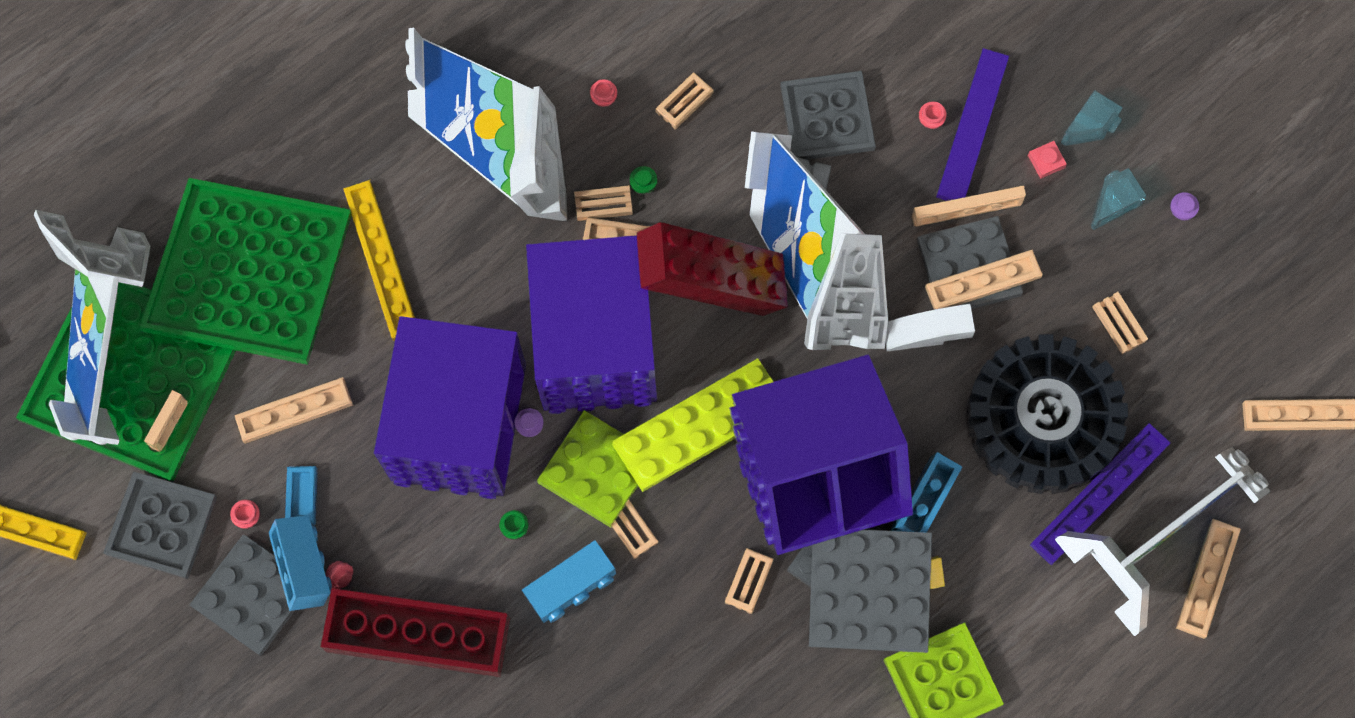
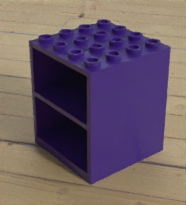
M637 235L526 244L535 382L543 410L549 411L551 414H560L566 412V409L577 408L578 411H592L597 406H606L607 409H619L623 407V404L645 407L651 405L652 402H657L648 290L641 289Z
M399 317L374 449V455L389 479L394 481V485L411 487V484L422 485L423 489L429 491H439V488L451 489V493L458 495H467L468 492L479 493L480 497L486 499H496V496H504L516 429L515 418L519 411L526 370V362L517 332Z
M869 354L732 394L734 406L729 407L734 423L733 431L737 441V452L740 460H742L739 461L743 478L747 477L749 482L747 487L751 500L755 499L757 504L755 509L759 522H763L765 526L763 530L768 546L774 545L777 555L913 515L907 441Z

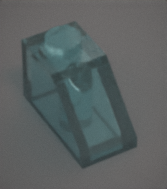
M1094 90L1066 130L1061 144L1068 146L1103 140L1109 131L1114 133L1120 125L1122 119L1119 118L1123 107Z
M1129 168L1122 172L1115 170L1104 178L1105 181L1099 191L1091 222L1093 230L1142 205L1146 194Z

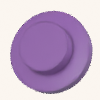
M1179 193L1172 199L1170 209L1176 218L1189 220L1197 214L1199 202L1190 193Z
M531 408L520 411L515 418L516 430L525 437L536 436L541 432L544 425L542 415L537 410Z

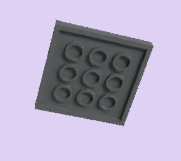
M861 530L812 545L809 647L928 653L932 533Z

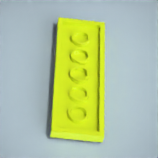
M757 358L615 439L612 445L641 491L644 492L735 439L734 423L729 407L734 406L732 394L772 383L773 380Z

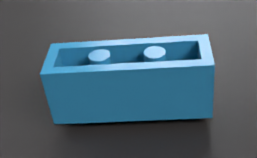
M938 452L931 456L911 491L913 515L895 520L890 531L927 533L962 466Z
M309 515L275 519L269 531V536L289 611L324 606L331 594L332 584L330 578L325 575L324 555L322 551L318 550L316 543V527L311 525Z
M594 540L529 584L522 591L542 622L545 623L549 620L552 623L565 614L564 609L574 603L575 606H578L590 597L588 594L596 587L603 589L614 581L612 576L616 574V571L601 547Z

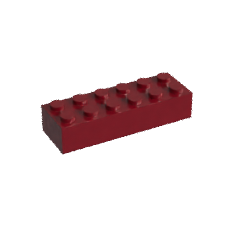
M663 222L636 232L641 289L760 316H765L788 307L783 253Z
M332 588L320 647L328 653L501 677L510 618L507 613Z

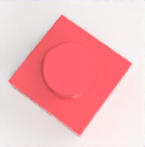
M1055 141L1029 151L1028 154L1040 179L1064 169L1067 165Z

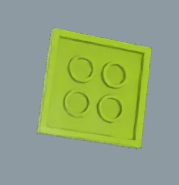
M585 410L537 479L538 484L610 528L638 487V484L612 445L615 439L624 434Z
M965 623L929 638L928 653L900 651L884 658L885 665L910 718H976L1004 705Z

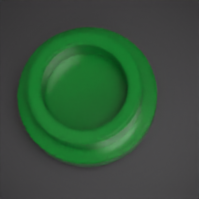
M638 167L630 175V185L638 193H649L657 185V175L649 167Z
M512 510L506 512L501 517L499 527L501 533L506 538L516 540L522 538L527 533L529 523L527 517L522 512Z

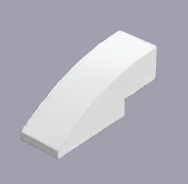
M970 304L952 306L888 321L885 341L887 351L943 345L944 341L972 338L975 329Z

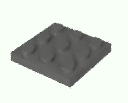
M862 71L780 82L788 135L792 136L791 152L796 157L810 160L875 151L876 146Z
M998 216L917 237V243L930 283L1011 257ZM1021 285L961 305L970 304L971 309L1021 297L1023 291Z
M133 471L103 554L188 579L217 496Z
M244 534L190 603L192 608L259 656H262L295 612V610L289 611L275 556Z

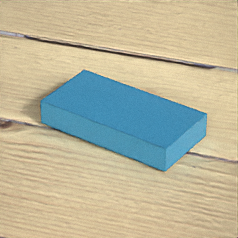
M316 466L287 467L285 518L309 515L311 525H316L318 471Z

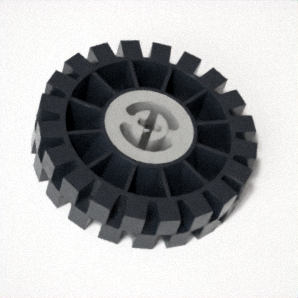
M1039 334L1037 339L1032 341L1029 336L1017 339L1013 346L1008 347L1006 344L995 352L991 360H987L973 384L966 413L969 414V419L966 423L969 437L973 436L975 441L973 448L979 459L984 457L987 460L986 467L995 476L999 473L1006 477L1005 483L1017 489L1020 485L1028 487L1027 492L1042 494L1044 490H1051L1052 494L1067 492L1071 487L1077 489L1087 484L1094 476H1098L1117 453L1118 447L1124 439L1127 429L1124 423L1128 418V403H1123L1122 397L1125 394L1120 380L1114 381L1112 378L1115 370L1107 360L1100 363L1096 359L1098 352L1088 345L1083 350L1076 347L1077 340L1063 336L1061 341H1055L1053 334ZM1037 396H1048L1044 399L1043 403L1041 400L1037 403L1033 413L1028 411V402ZM1043 409H1044L1046 412L1051 411V412L1053 413V414L1051 415V417H1050L1049 414L1043 415V414H1042ZM1062 412L1066 414V424L1057 430H1043L1048 429L1051 424L1054 426Z

